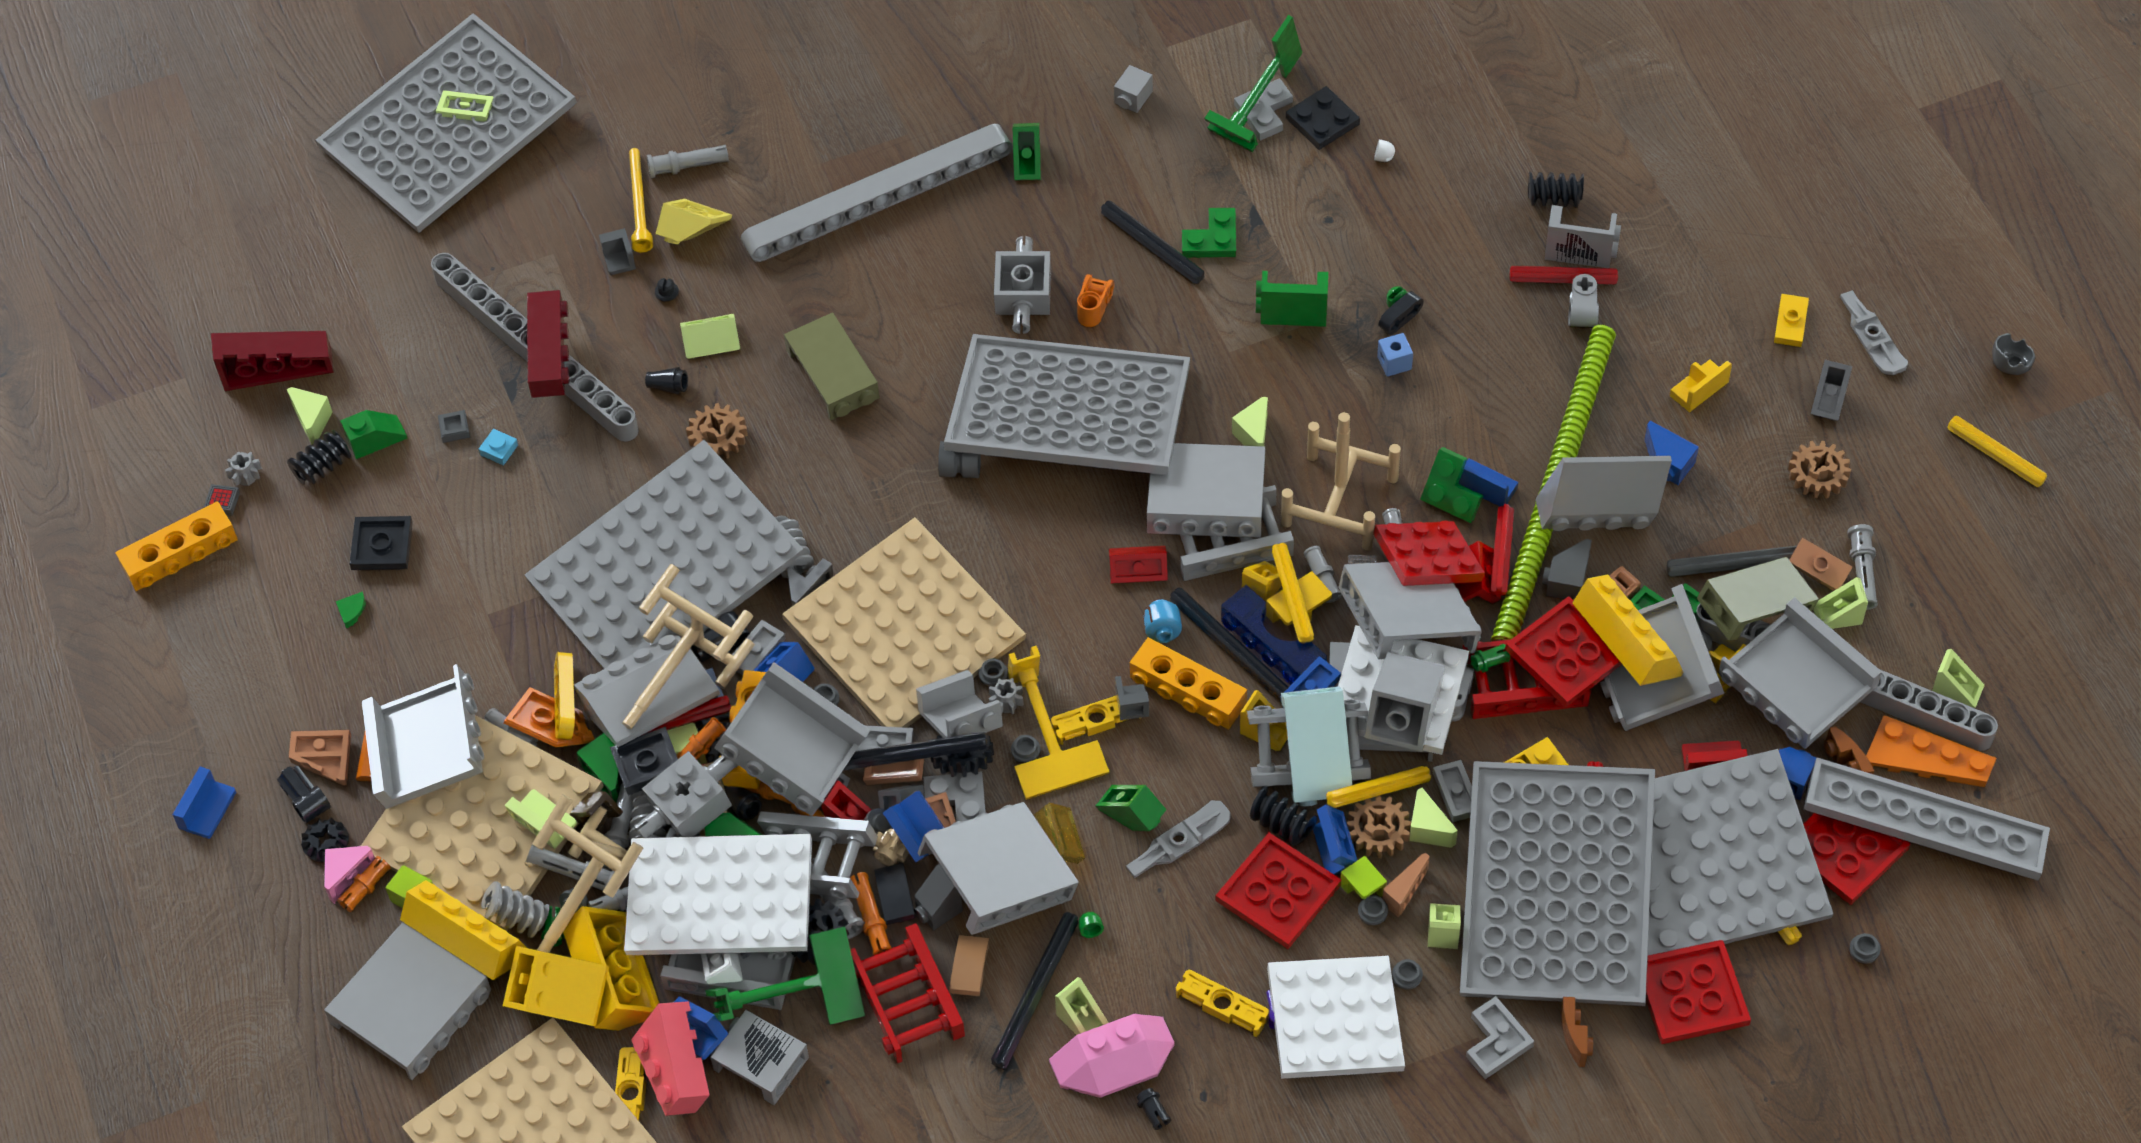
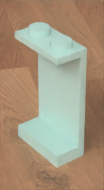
M1339 686L1281 693L1282 705L1285 708L1293 786L1291 797L1295 803L1299 802L1300 806L1316 805L1317 800L1326 799L1328 792L1352 785L1343 690Z

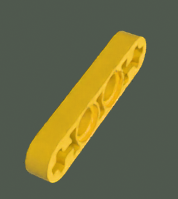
M557 652L555 657L554 701L555 735L557 739L571 740L574 732L575 711L572 653Z

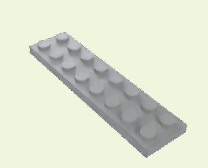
M1816 758L1804 805V810L2031 879L2039 880L2042 875L2050 831L2049 827L1824 759Z

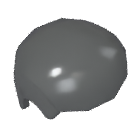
M2010 333L1998 336L1992 349V359L1995 367L2006 374H2024L2031 370L2036 359L2034 350L2026 344L2025 339L2014 341Z

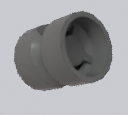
M940 441L939 477H955L957 473H961L963 478H979L981 454L944 450V441Z

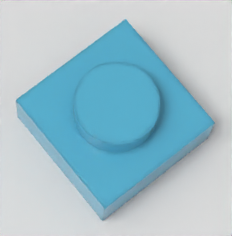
M493 429L480 446L479 453L481 456L504 466L517 448L518 442L516 438Z

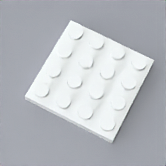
M1355 625L1338 687L1340 686L1343 690L1344 700L1356 699L1360 703L1365 702L1369 714L1372 691L1385 659H1378L1362 629ZM1419 639L1394 640L1391 649L1392 653L1445 665L1441 691L1423 751L1442 755L1469 658V651ZM1368 716L1358 717L1359 736L1365 737Z
M1389 956L1268 963L1267 970L1275 1018L1274 1024L1281 1079L1404 1071L1405 1062Z

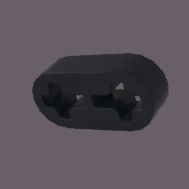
M1413 291L1408 292L1383 313L1378 326L1389 335L1396 333L1419 313L1424 300Z

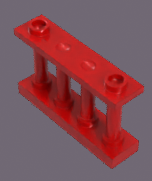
M1510 640L1478 641L1475 651L1481 650L1483 652L1500 644L1506 645ZM1462 646L1463 650L1469 651L1467 647ZM1469 652V658H1468L1467 664H1472V663H1471V656L1474 655L1475 653H1470V652ZM1511 655L1509 662L1502 663L1507 691H1490L1487 673L1477 672L1474 669L1478 694H1472V719L1586 707L1589 704L1590 690L1565 708L1536 679V687L1519 688L1514 658Z
M917 923L905 927L907 939L903 940V944L864 960H860L855 948L850 949L856 977L860 981L885 1036L881 1038L887 1055L893 1054L897 1064L903 1062L901 1047L941 1030L944 1032L949 1031L953 1040L965 1036L963 1021ZM906 955L915 957L918 964L914 965V969L875 985L871 984L866 973L867 971ZM917 980L921 982L926 980L929 987L926 990V994L883 1010L878 996ZM932 1005V1007L938 1006L941 1013L938 1015V1019L895 1036L889 1021Z

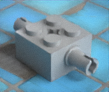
M1023 236L1016 239V251H996L995 315H1014L1012 329L1020 334L1021 324L1023 326V334L1030 331V315H1050V251H1032L1033 239L1025 236V245H1023Z
M688 751L642 788L654 811L635 824L634 828L642 838L650 837L665 824L670 825L680 837L695 836L732 806L718 781L739 765L722 755L708 767L702 766Z

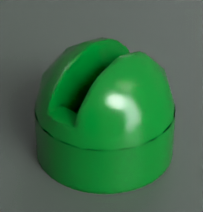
M1401 286L1392 287L1386 296L1387 306L1390 308L1407 294V291Z
M1086 912L1079 918V930L1083 937L1094 938L1104 931L1102 919L1097 913Z

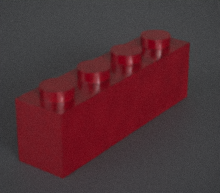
M560 290L527 293L528 385L532 398L565 395V384L570 383L568 367H565V362L569 361L568 345H564V339H569L568 323H564V317L569 316L567 301H562Z

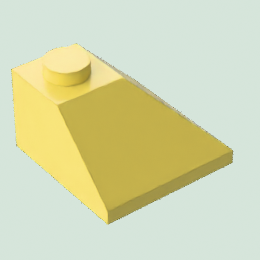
M687 199L666 202L662 206L656 234L663 236L664 241L668 243L680 244L682 241L690 240L731 220L732 214Z

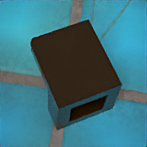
M604 791L588 793L570 814L583 828L589 817L600 806L607 809V812L596 828L598 830L608 818L620 817L623 811L609 794Z

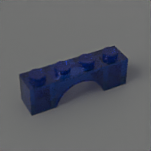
M1247 585L1221 605V622L1224 627L1239 635L1246 647L1256 650L1269 667L1274 666L1282 673L1284 680L1288 684L1292 685L1319 656L1327 662V655L1312 642L1285 641L1272 636L1263 625L1266 618V602Z

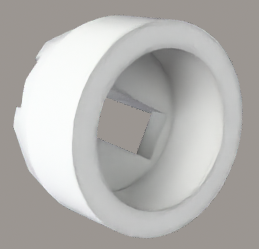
M1379 139L1374 160L1388 162L1392 160L1395 154V147L1390 142Z

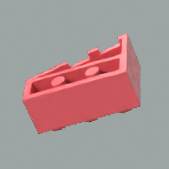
M689 1001L658 1004L631 1039L665 1116L696 1113L710 1095L702 1058H696L692 1040H696L697 1036L695 1029L690 1030L686 1012L691 1011Z

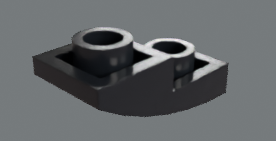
M899 863L875 869L874 872L886 925L914 919V907L904 864Z

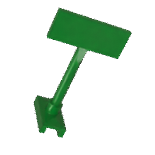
M1290 15L1286 17L1271 40L1276 54L1275 58L1268 65L1238 112L1235 111L1231 118L1227 119L1209 110L1204 118L1205 121L1210 123L1207 127L1208 130L1251 152L1254 151L1258 142L1255 133L1244 127L1248 121L1247 116L1277 70L1280 68L1281 75L1286 78L1302 55L1295 23Z
M840 927L809 935L817 974L741 993L739 990L728 992L727 988L718 987L705 990L706 996L716 997L717 1002H714V1007L718 1008L719 1012L713 1014L719 1021L734 1018L732 1010L743 1008L744 1004L814 987H821L829 1025L865 1016L846 928Z

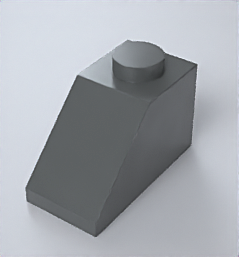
M1585 539L1553 557L1551 568L1545 567L1542 584L1547 585L1546 596L1566 599L1569 596L1573 600L1576 598L1584 584L1592 540Z
M939 863L914 895L916 904L914 912L917 918L923 924L927 922L933 930L963 911L961 895Z

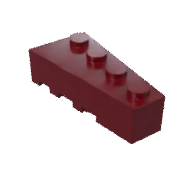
M326 331L211 333L213 361L224 391L334 373L331 345Z

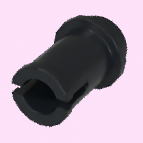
M1149 1088L1137 1096V1106L1143 1108L1153 1125V1129L1159 1130L1163 1127L1157 1116H1160L1165 1126L1171 1122V1118L1158 1099L1160 1097L1159 1092H1154L1153 1088Z

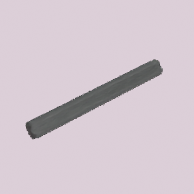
M1797 545L1671 559L1667 561V572L1669 576H1680L1750 568L1784 557L1790 559Z

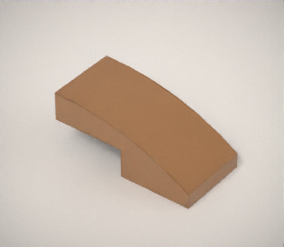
M959 935L949 993L980 996L984 979V966L989 949V938Z

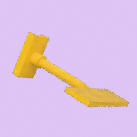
M1037 645L1031 647L1029 657L1017 660L1015 653H1011L1008 659L1009 680L1014 678V683L1021 682L1022 687H1026L1050 753L1048 756L1014 766L1026 800L1109 774V769L1098 740L1064 751L1060 749L1037 686L1040 654Z

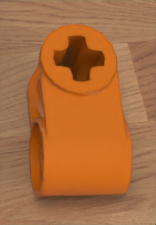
M1090 274L1086 275L1081 292L1077 298V319L1081 325L1094 327L1101 322L1105 309L1113 295L1114 280L1103 281L1093 278Z

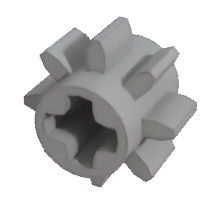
M237 452L231 459H227L229 468L225 469L228 479L233 478L235 486L239 484L250 486L256 479H260L258 470L262 467L259 459H254L252 452L248 454Z
M999 678L995 687L989 686V695L991 696L989 703L999 700L1001 713L1014 714L1017 705H1024L1022 697L1023 687H1016L1014 678L1010 680H1001Z

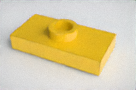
M1781 294L1774 343L1797 347L1802 346L1809 298Z

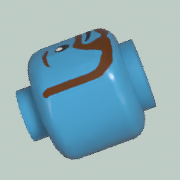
M1161 599L1153 601L1144 610L1145 633L1149 638L1156 642L1168 643L1180 635L1182 622L1180 610L1176 604Z

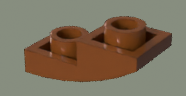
M1830 727L1827 738L1824 741V748L1828 757H1832L1837 764H1846L1847 767L1874 774L1870 761L1859 746L1837 727Z
M1563 997L1561 1023L1564 1038L1577 1065L1585 1067L1587 1056L1593 1055V1037H1588V1026L1580 1025L1581 1009H1575V997Z

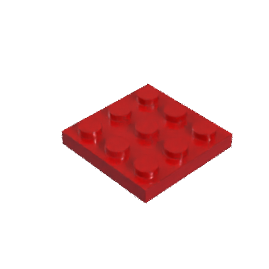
M1454 521L1375 525L1373 535L1403 586L1483 581L1485 572Z
M1569 596L1512 638L1505 646V650L1565 708L1622 665L1573 605L1574 600Z
M1814 813L1803 824L1823 883L1849 905H1852L1909 850L1911 845L1906 840Z
M1268 832L1215 895V901L1286 949H1289L1340 888L1342 880Z
M1723 940L1647 956L1646 1001L1661 1044L1750 1025L1751 1018Z

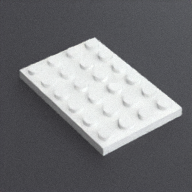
M811 834L631 839V845L633 842H636L643 847V850L629 871L624 946L626 955L807 951L812 853Z

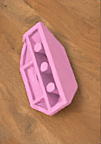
M1132 1014L1076 1035L1049 1058V1062L1060 1088L1072 1089L1083 1094L1101 1098L1157 1077L1170 1051L1174 1047V1040L1163 1017Z

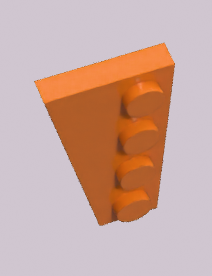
M1886 715L1883 716L1866 755L1872 767L1888 768L1889 772L1900 773L1902 770L1918 773L1919 777L1930 778V776L1944 777L1946 781L1980 787L1986 786L1997 759Z

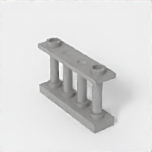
M1275 485L1263 487L1262 518L1269 536L1258 539L1240 537L1241 543L1228 546L1224 544L1222 536H1210L1214 549L1198 552L1192 535H1180L1186 552L1185 556H1181V574L1184 581L1251 566L1263 561L1274 560L1272 546L1275 544L1285 543L1290 556H1293L1294 539L1291 531L1279 532L1271 506L1276 505Z
M1356 699L1344 700L1352 780L1371 779L1369 761L1360 757L1358 717L1368 716L1365 702L1360 703ZM1270 706L1254 707V710L1247 711L1249 725H1258L1260 763L1257 764V767H1250L1253 787L1292 784L1290 757L1286 765L1275 766L1271 762L1269 723L1286 722L1285 708L1271 709Z
M760 812L757 822L765 835L811 834L812 841L821 842L811 869L810 894L828 895L837 899H845L846 897L858 898L859 892L850 879L858 850L863 846L875 847L878 838L869 821ZM836 843L848 844L838 876L822 875L832 845Z

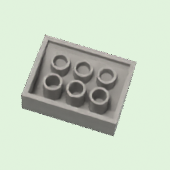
M1671 456L1562 458L1536 497L1542 529L1562 531L1567 528H1579L1580 530L1606 528L1608 530H1615L1620 527H1633L1634 529L1648 527L1659 511L1672 462Z
M676 633L664 636L655 644L647 648L638 649L633 655L621 661H615L602 671L587 675L582 681L574 684L584 713L617 747L720 695L718 687L692 650L689 649L632 730L622 724L635 702L681 638Z

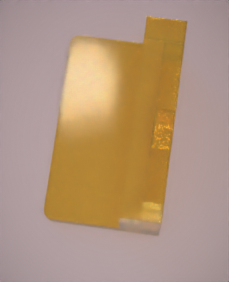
M1049 802L1033 815L1064 861L1078 864L1085 859L1071 808Z

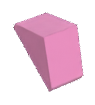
M357 846L325 849L324 887L331 902L335 904L337 899L354 882L353 878L356 874H361L374 860L375 857L370 847Z

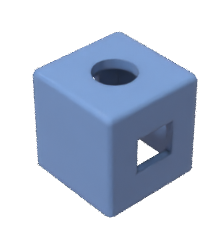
M1404 333L1378 340L1377 357L1386 376L1412 369L1413 351Z

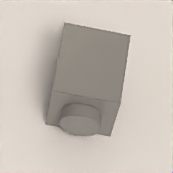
M1129 65L1114 86V103L1124 109L1138 113L1153 92L1152 74Z

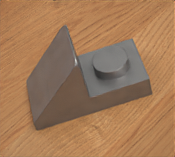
M1829 360L1824 361L1811 414L1839 420L1852 366Z
M823 558L816 566L814 565L808 570L806 577H803L789 567L787 568L792 606L834 576L832 563Z

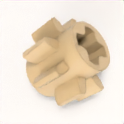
M889 829L884 834L878 832V838L873 848V851H876L874 853L875 858L887 866L894 865L897 861L904 863L909 852L894 829Z

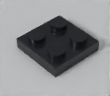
M1327 86L1286 111V119L1318 150H1321L1360 125V117Z
M411 516L355 517L349 563L351 570L408 569L413 526Z
M666 727L639 736L620 747L616 745L610 747L628 796L642 791L644 786L678 760Z

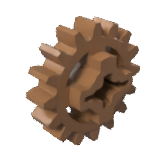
M719 403L715 404L714 409H710L706 405L704 406L705 412L695 411L696 419L689 418L690 427L686 428L690 447H695L705 440L718 455L723 454L726 458H729L731 450L738 453V445H745V436H748L745 418L740 417L738 409L731 412L730 405L728 404L724 409H720Z
M1810 441L1808 448L1800 445L1798 452L1793 451L1788 466L1790 471L1789 480H1795V488L1803 487L1804 495L1811 491L1814 498H1818L1819 493H1823L1826 498H1829L1831 491L1838 495L1841 487L1845 488L1847 486L1851 473L1849 468L1850 459H1843L1845 452L1843 450L1836 452L1835 444L1828 448L1825 447V441H1821L1820 446H1816L1813 441Z
M1376 796L1373 802L1370 799H1365L1364 805L1355 803L1354 811H1349L1347 826L1352 842L1356 841L1355 849L1357 851L1365 848L1366 856L1369 857L1372 852H1377V857L1381 858L1383 852L1393 856L1394 848L1400 851L1403 850L1404 842H1409L1412 822L1408 821V811L1401 812L1402 803L1399 802L1393 805L1392 797H1388L1386 801H1381L1380 796ZM1395 821L1397 822L1399 827L1398 831H1395ZM1360 822H1363V832L1360 830L1359 827Z

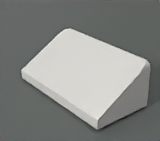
M738 953L701 954L705 981L708 984L739 982L743 980Z

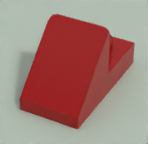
M839 780L835 782L821 804L824 816L829 818L864 821L868 812L871 811L863 801Z

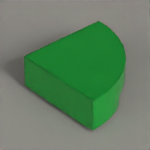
M363 591L336 601L346 628L354 625L365 609L366 601Z

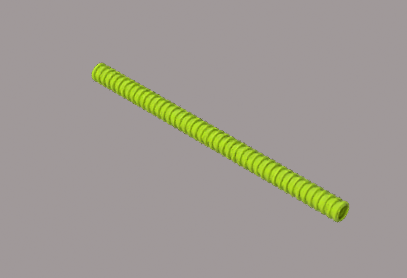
M1596 325L1592 328L1540 491L1562 458L1577 457L1596 394L1605 372L1607 360L1616 338L1615 331L1608 326ZM1536 503L1529 520L1524 541L1522 542V548L1515 563V569L1510 578L1507 594L1496 621V627L1491 636V642L1510 640L1521 632L1523 619L1526 616L1528 604H1530L1535 583L1542 567L1544 554L1547 551L1551 533L1553 532V529H1542Z

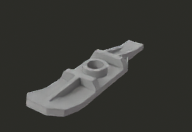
M1853 290L1841 294L1840 298L1851 314L1850 326L1883 374L1889 375L1906 371L1908 361L1901 355L1877 315L1865 308ZM1868 330H1874L1877 334H1870Z
M1211 800L1198 812L1155 838L1149 849L1126 865V868L1136 878L1155 865L1172 863L1230 823L1231 812L1221 801ZM1183 836L1184 840L1176 842L1173 840V837Z

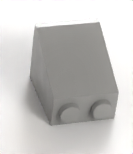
M1388 652L1372 691L1364 738L1422 752L1441 691L1445 665Z

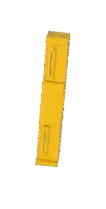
M1116 696L1051 718V724L1060 745H1063L1064 740L1066 741L1085 733L1091 736L1115 728V723L1126 721L1120 720ZM1098 712L1103 714L1105 719L1100 723H1094L1090 721L1089 716Z
M1186 970L1182 982H1179L1176 986L1177 998L1182 995L1183 998L1202 1006V1011L1228 1024L1232 1021V1023L1250 1032L1253 1031L1254 1037L1259 1036L1269 1019V1010L1266 1007L1192 970ZM1219 997H1225L1230 1000L1231 1005L1226 1009H1219L1215 1007L1214 1001Z
M624 1047L619 1052L615 1093L639 1121L640 1111H644L647 1084L644 1078V1067L634 1047ZM626 1089H638L639 1092L636 1098L633 1100L623 1099L622 1095Z

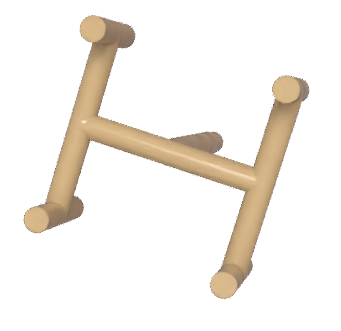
M1345 412L1340 413L1338 416L1336 442L1320 438L1319 424L1317 422H1310L1308 425L1307 459L1310 461L1317 460L1318 449L1336 453L1335 486L1325 512L1293 504V491L1289 488L1284 489L1281 500V525L1285 528L1292 525V516L1360 534L1362 535V548L1364 550H1371L1373 548L1375 514L1368 511L1364 513L1363 523L1335 515L1356 460L1388 468V482L1396 483L1399 477L1401 448L1397 444H1392L1389 447V456L1349 446L1350 415Z
M673 564L668 566L638 609L643 614L649 615L660 598L666 600V605L643 635V639L652 644L664 626L682 638L622 722L625 727L631 730L693 644L727 665L715 681V684L722 689L727 686L755 646L751 640L746 638L734 656L728 653L753 618V615L747 610H743L733 626L729 627L673 592L668 587L680 571ZM677 608L691 617L690 628L671 617ZM703 624L724 637L719 646L704 638Z
M563 794L532 844L543 850L555 831L573 843L568 851L571 856L578 859L584 850L593 858L537 949L549 953L554 944L557 943L603 866L606 865L615 871L603 890L606 895L613 898L643 850L641 845L633 842L627 851L596 830L607 812V809L602 806L589 817L580 833L565 824L561 819L573 800Z

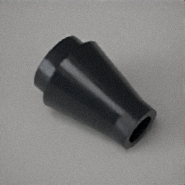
M680 367L654 372L648 371L645 377V384L647 388H654L678 395L680 392L687 390L688 374L686 370H681Z
M724 785L725 793L732 804L731 808L739 818L749 820L759 813L762 803L756 793L743 787Z

